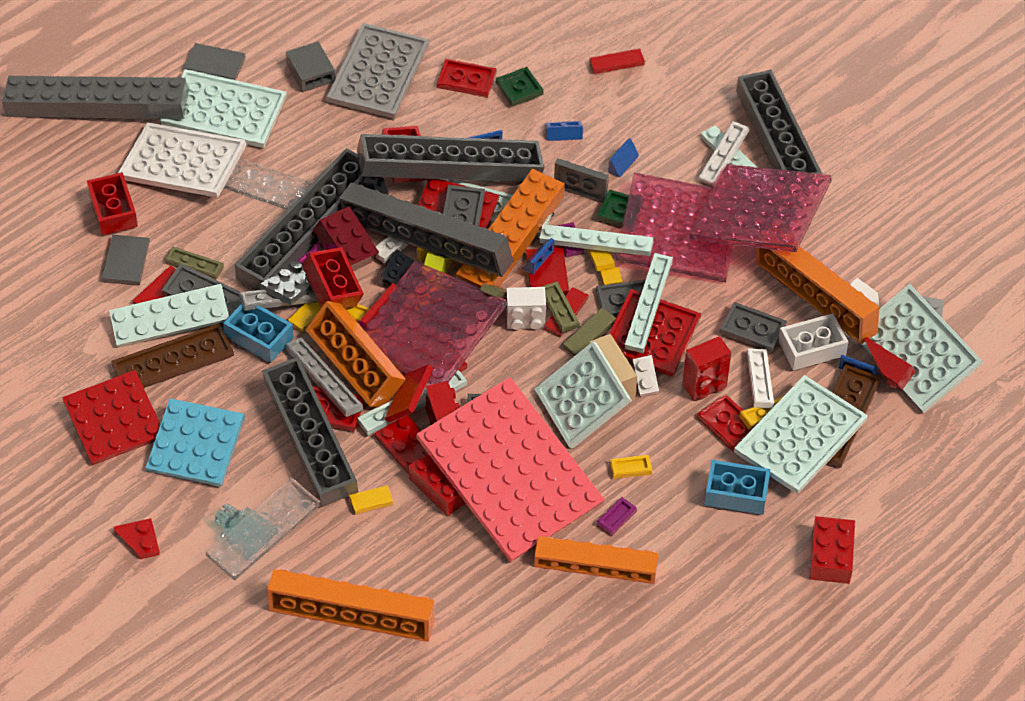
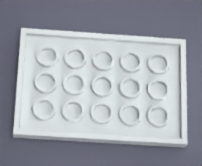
M147 123L118 173L123 172L126 181L218 198L247 144L246 140Z

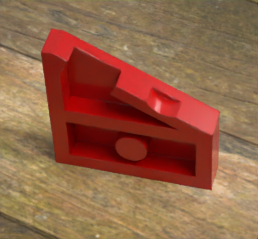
M152 518L113 526L114 533L124 540V544L129 549H132L140 560L160 555Z

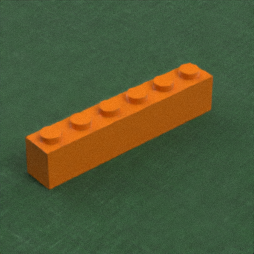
M538 536L534 567L655 584L659 553L650 550H635L629 547L620 548L613 547L612 545H599L591 542H577L571 539L563 540L550 536Z

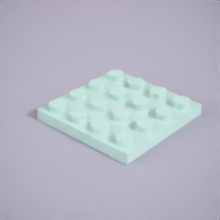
M594 341L535 388L567 445L572 449L632 401L598 344Z

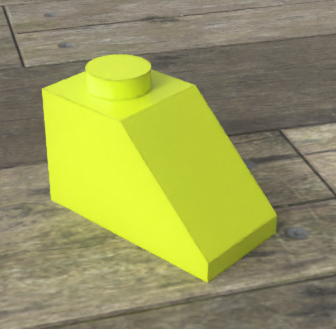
M432 252L427 253L421 275L427 276L426 279L433 282L444 279L453 260Z

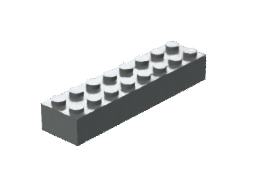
M772 70L739 76L736 92L785 195L820 188L822 172Z
M299 357L262 370L264 383L321 506L358 493L355 475Z

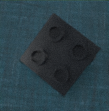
M396 249L380 276L382 277V285L389 287L393 283L398 286V289L407 291L408 295L415 293L424 276L421 275L423 266Z

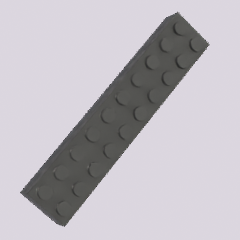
M8 76L2 104L6 117L184 119L189 92L186 78Z
M361 134L357 146L361 176L523 182L532 169L543 173L545 168L539 141Z
M346 148L235 264V275L238 281L254 290H260L262 282L292 261L297 262L319 240L313 231L319 220L343 209L339 197L350 183L360 185L361 170L357 153Z
M350 183L339 197L342 208L350 206L364 229L415 247H420L429 252L500 277L505 274L514 261L507 236L502 233H496L487 228L475 226L470 222L446 216L438 211H432L423 206H418L409 201H403L392 195H386L377 190H371L363 185Z

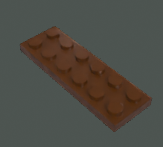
M219 323L112 360L111 363L117 376L136 370L143 387H147L234 356V351Z
M845 364L832 393L866 414L881 382V377ZM858 430L827 463L842 468Z

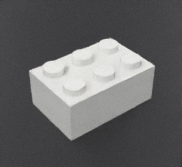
M833 313L780 328L778 342L793 371L837 359L841 355L846 356L848 340Z

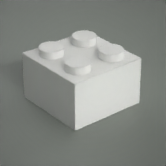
M545 287L507 288V329L544 328L546 317Z

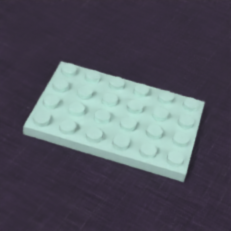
M184 70L181 78H186L189 92L184 119H161V125L246 140L247 145L260 148L265 147L285 102L287 92Z
M910 283L879 309L878 333L870 339L912 365L916 372L903 388V391L923 413L983 364V361ZM864 342L862 346L871 354L868 346Z
M804 375L734 448V453L755 467L771 469L770 477L796 494H799L866 422L868 415Z

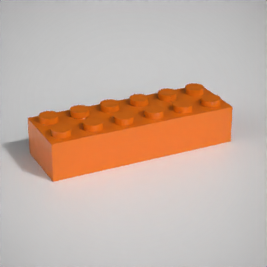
M326 301L305 329L369 406L379 407L389 402L406 380L341 303Z

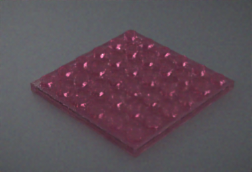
M727 164L689 234L690 240L797 252L832 182L831 175Z
M634 172L621 234L653 237L652 251L650 256L617 252L616 261L650 267L654 253L673 257L670 272L726 283L742 193Z
M414 261L393 288V292L389 295V299L384 306L379 308L376 316L369 321L366 328L363 327L362 329L398 370L409 373L429 364L433 367V371L427 383L449 382L508 303L504 298L492 296L481 291L476 286Z

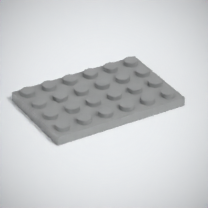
M362 23L327 96V102L395 119L429 46V39Z

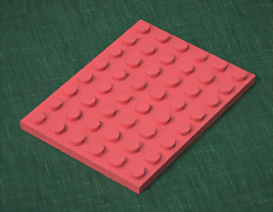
M511 377L416 435L418 441L510 563L536 547L538 536H553L602 504L605 500Z

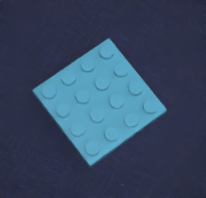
M170 398L148 459L146 470L148 472L222 487L245 419L244 413Z

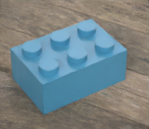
M241 304L223 323L227 339L272 363L285 348V344L294 338L293 324L261 306L255 307L256 309L244 311L243 304Z
M711 460L704 505L763 515L771 469Z

